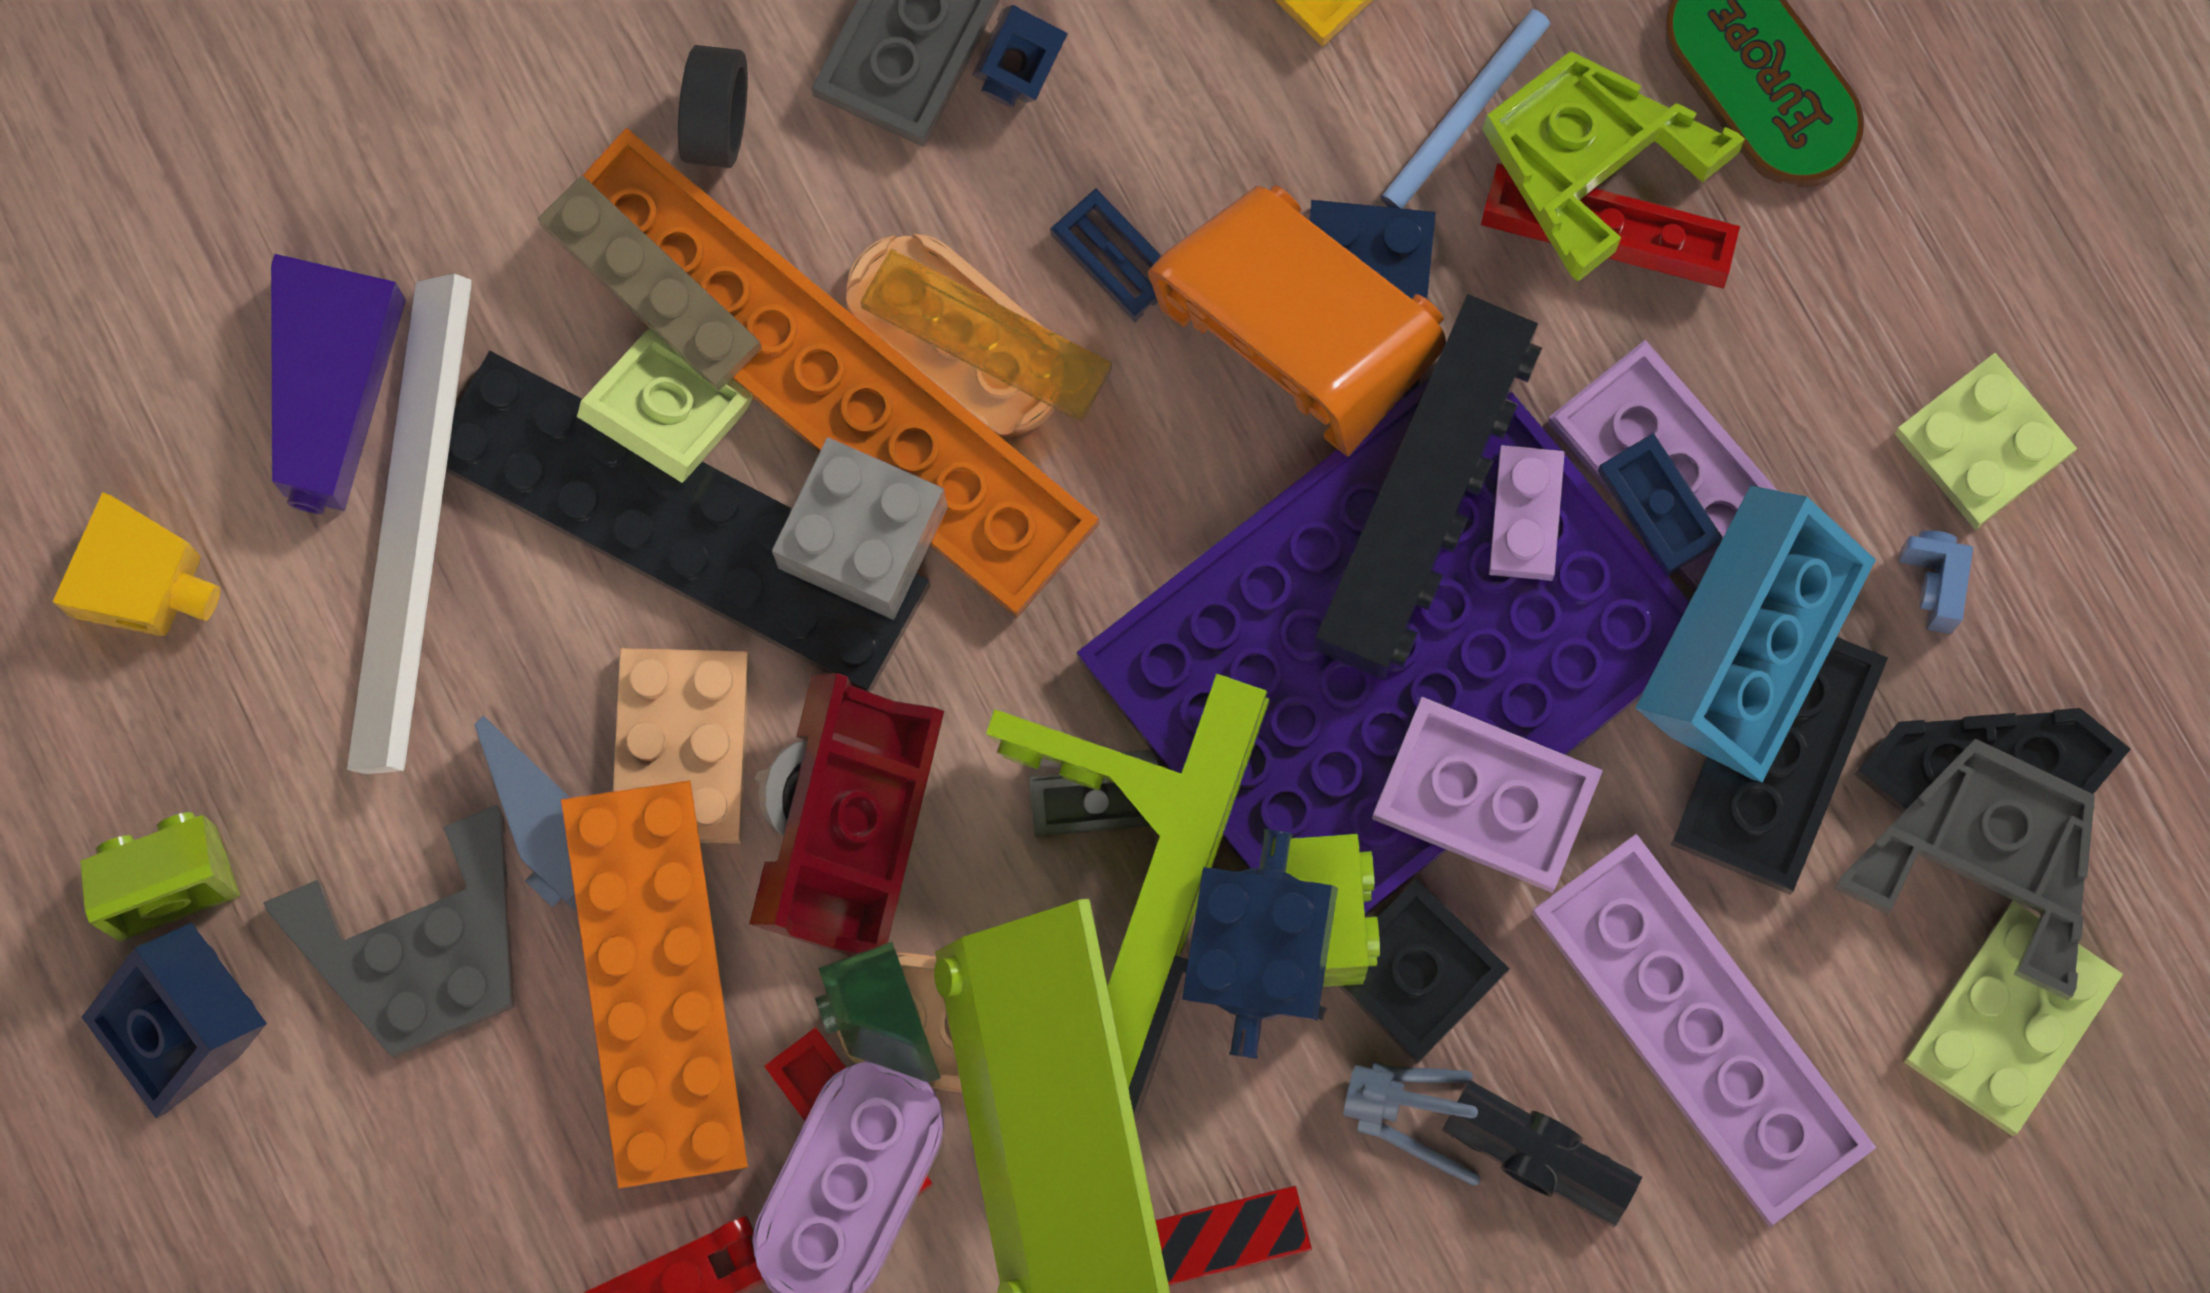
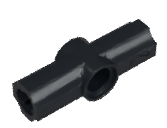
M1468 1081L1457 1102L1475 1106L1478 1110V1115L1475 1118L1449 1115L1442 1128L1443 1132L1449 1134L1452 1138H1456L1474 1151L1482 1153L1502 1164L1500 1168L1504 1173L1528 1188L1548 1197H1552L1555 1194L1613 1228L1617 1226L1643 1178L1642 1176L1583 1144V1138L1561 1122L1537 1111L1528 1113L1475 1082Z

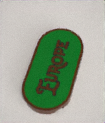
M1671 0L1666 16L1665 28L1666 45L1671 58L1723 129L1727 127L1739 133L1745 139L1740 152L1759 174L1780 184L1784 181L1789 184H1798L1797 187H1813L1832 180L1847 168L1863 136L1864 116L1860 101L1852 87L1787 0Z

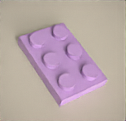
M1421 697L1372 819L1553 893L1603 770Z

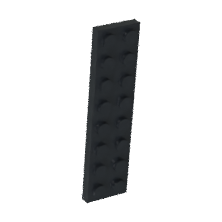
M489 350L454 410L446 472L827 673L845 675L849 678L852 686L872 692L930 588V581L918 574L915 575L895 619L892 620L780 570L772 550L792 508L704 462H701L688 478L681 483L578 418L577 414L582 398Z

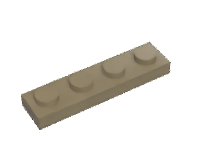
M583 175L537 218L540 226L717 392L762 349L760 341Z

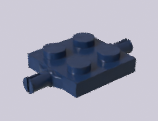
M1264 829L1265 836L1260 868L1236 872L1203 867L1182 999L1188 1002L1219 1006L1230 1014L1236 1015L1229 1055L1250 1059L1258 1058L1257 1051L1262 1020H1271L1283 1016L1318 1020L1338 888L1333 885L1301 881L1286 873L1290 841L1293 834L1272 829Z

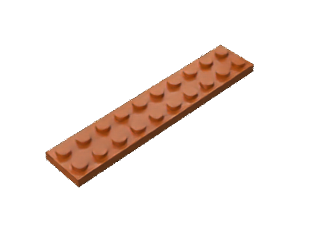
M628 128L624 129L583 174L596 189L760 341L762 349L732 378L752 394L754 400L818 453H820L827 437L944 488L948 508L931 541L930 547L1015 618L1022 614L1100 525L1097 516Z

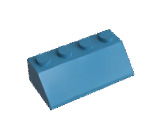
M1750 485L1635 708L1672 739L1752 780L1763 782L1876 559L1807 496Z

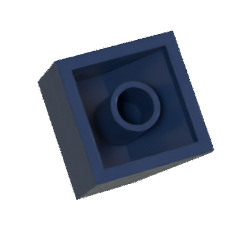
M192 922L135 947L81 1017L155 1118L166 1114L237 1060L267 1024L257 1011L253 1001L245 995L219 960L215 950L207 944Z

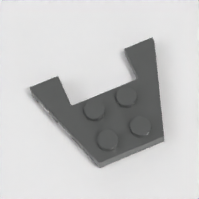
M1974 739L1840 877L1834 889L1889 914L1917 855L1924 857L2039 912L2040 918L2014 975L2063 999L2069 1000L2073 997L2077 988L2078 944L2082 937V902L2084 881L2088 874L2095 795Z
M497 805L443 827L467 887L465 890L346 940L343 938L324 887L318 880L263 902L271 917L393 1058L514 1008L511 939L506 888L508 887L507 865L504 861L503 842L505 828L503 814Z

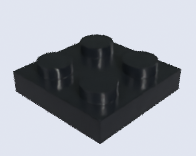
M1415 879L1377 917L1380 940V957H1377V966L1368 967L1364 984L1338 987L1419 1064L1508 973L1510 968L1422 883Z

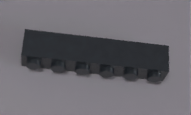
M1467 294L1315 639L1314 651L1384 681L1392 664L1402 668L1405 666L1418 635V632L1408 628L1417 606L1429 610L1443 578L1442 574L1433 571L1442 548L1454 553L1468 521V517L1458 513L1467 491L1479 496L1493 464V460L1483 456L1492 435L1504 439L1518 406L1517 403L1508 400L1517 379L1529 382L1543 347L1533 344L1538 326L1537 322Z

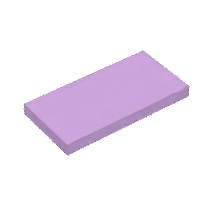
M1646 340L1549 416L1547 422L1616 502L1617 500L1598 473L1600 464L1654 433L1722 537H1724L1750 485L1777 490ZM1719 545L1677 570L1678 574L1694 592L1700 584Z

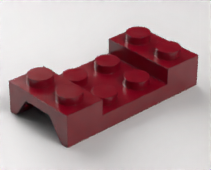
M839 673L811 675L796 737L806 740L807 744L778 860L764 862L749 925L857 959H884L945 711L930 706L893 701L851 685L847 676Z

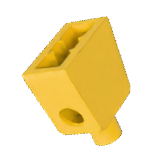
M102 492L52 602L68 616L75 619L165 636L169 632L178 611L203 621L209 620L217 607L221 588L216 584L194 576L200 563L201 555L188 542L115 497Z

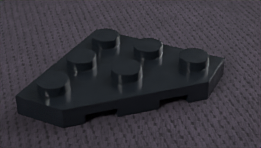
M2081 708L2057 709L2048 713L2022 715L2005 713L1966 716L1957 720L1925 722V720L1901 721L1895 725L1854 775L1903 814L1974 739L2091 794L2098 790L2131 748Z

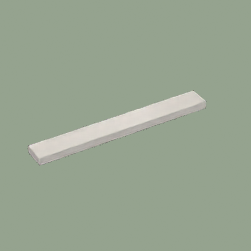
M457 274L417 281L415 284L347 770L362 774L404 771L472 286L471 279Z

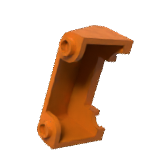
M1273 185L1270 190L1262 186H1255L1168 249L1148 270L1160 310L1184 328L1191 320L1193 327L1200 333L1204 334L1209 330L1292 395L1299 411L1306 416L1311 412L1323 424H1330V427L1323 434L1324 439L1349 457L1440 356L1446 343L1445 333L1440 326L1444 317L1429 300L1419 294H1415L1411 299L1300 214V205L1284 189L1277 185Z

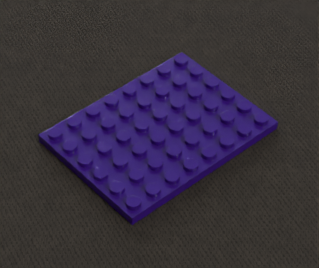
M1430 378L1396 403L1349 457L1337 449L1076 652V657L1162 764L1167 769L1181 774L1216 674L1267 691L1266 698L1270 701L1222 837L1248 869L1260 868L1265 836L1264 829L1292 833L1291 839L1358 834L1359 852L1371 851L1373 858L1374 891H1371L1372 901L1364 902V912L1367 915L1447 851L1437 845L1372 819L1421 697L1568 755L1642 696L1690 602L1673 581L1665 575L1661 567L1565 454L1553 580L1489 575L1498 458L1501 445L1562 451L1512 391L1508 400L1517 403L1518 406L1504 439L1492 435L1483 456L1493 460V464L1479 496L1467 491L1458 512L1468 517L1454 553L1442 548L1433 571L1443 575L1429 610L1417 606L1408 626L1409 629L1418 632L1410 655L1403 668L1395 664L1391 665L1385 681L1314 651L1315 639Z

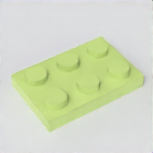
M2014 900L2006 907L1903 1061L2011 1136L2018 1134L2123 975V973L2078 944L2076 973H2078L2077 988L2073 997L2069 1000L2063 999L2015 976L2014 972L2039 917Z

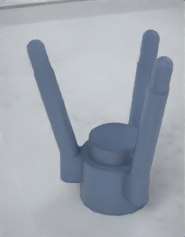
M1374 1062L1372 1069L1355 1065L1346 1096L1343 1116L1359 1119L1357 1132L1379 1137L1470 1185L1476 1186L1481 1181L1480 1175L1383 1123L1384 1119L1396 1122L1401 1105L1447 1115L1475 1118L1478 1115V1110L1475 1106L1404 1091L1405 1084L1400 1083H1468L1469 1080L1472 1081L1473 1079L1470 1071L1393 1067Z

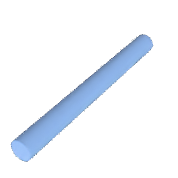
M1535 9L1529 11L1381 195V199L1387 206L1402 209L1405 207L1550 26V21L1544 14Z

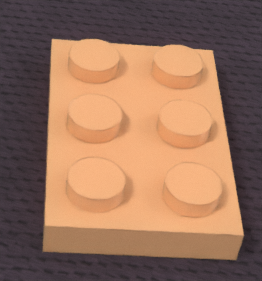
M620 648L613 792L691 780L700 843L741 844L750 661L747 651Z

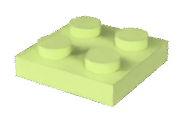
M648 328L581 400L577 417L683 483L750 407L753 396L733 379L717 392Z
M1996 353L1992 354L1900 425L1894 433L1975 530L2072 456L2077 450V447Z

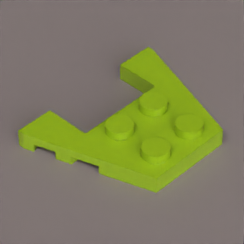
M1570 51L1488 113L1482 130L1569 274L1578 282L1614 254L1621 240V237L1580 201L1581 198L1653 142L1658 143L1703 183L1739 154L1745 139L1739 133L1727 127L1724 128L1721 134L1695 121L1697 113L1678 103L1668 108L1640 94L1641 85Z

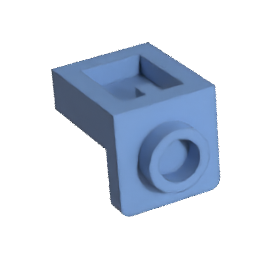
M1932 530L1921 531L1918 537L1909 536L1900 549L1899 562L1935 569V572L1926 571L1920 593L1919 608L1929 610L1926 630L1952 634L1963 620L1974 546L1957 544L1956 536Z

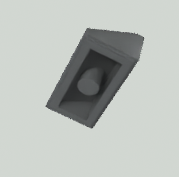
M1152 750L1120 752L1157 765L1156 755ZM1042 759L1038 770L1028 767L1035 837L1151 826L1115 783L1103 780L1100 791L1064 779L1063 776L1058 774L1061 768L1060 764Z

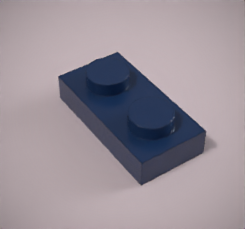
M1654 433L1600 464L1598 468L1599 475L1666 576L1720 545L1723 539L1722 535Z

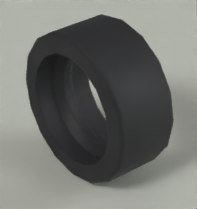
M694 45L689 52L682 79L678 111V149L680 159L683 162L732 168L736 162L742 141L747 106L748 69L746 55L743 51Z

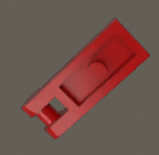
M748 1216L735 1219L707 1235L583 1293L746 1292L765 1282L757 1267L754 1246L750 1239L753 1237L754 1229ZM727 1250L736 1271L719 1279L710 1258Z

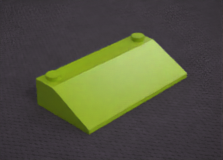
M1090 899L1076 900L961 937L935 951L934 981L939 994L944 997L1000 1282L997 1293H1170Z

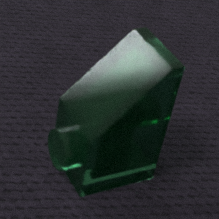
M893 942L818 968L826 990V994L815 997L819 1013L827 1034L840 1030L849 1055L928 1083L941 1078Z

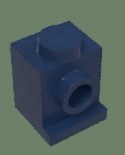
M1011 5L1001 10L997 18L998 22L972 75L985 81L981 89L984 95L1003 105L1014 108L1018 99L1025 103L1037 99L1068 33L1015 5ZM1007 50H1015L1022 57V67L1017 73L1009 72L1003 65V56Z

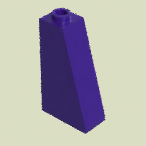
M274 254L271 264L272 482L284 497H288L287 504L295 509L320 515L324 514L325 507L345 511L406 299L394 281Z

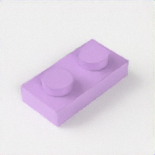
M1501 445L1498 458L1489 575L1553 580L1565 451Z

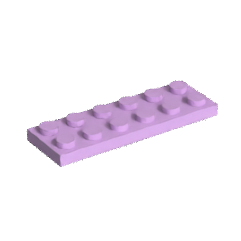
M1637 834L1533 909L1531 914L1769 1228L1877 1148Z

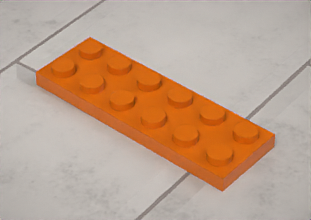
M691 780L561 799L618 1189L748 1168Z

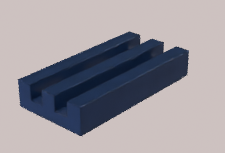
M1095 188L1050 228V234L1114 302L1136 322L1144 315L1145 309L1150 305L1154 306L1158 302L1152 284L1086 215L1094 209L1150 268L1161 255ZM1074 226L1141 293L1138 297L1134 298L1070 231Z

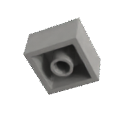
M827 437L772 550L777 566L780 570L894 620L948 508L944 488Z

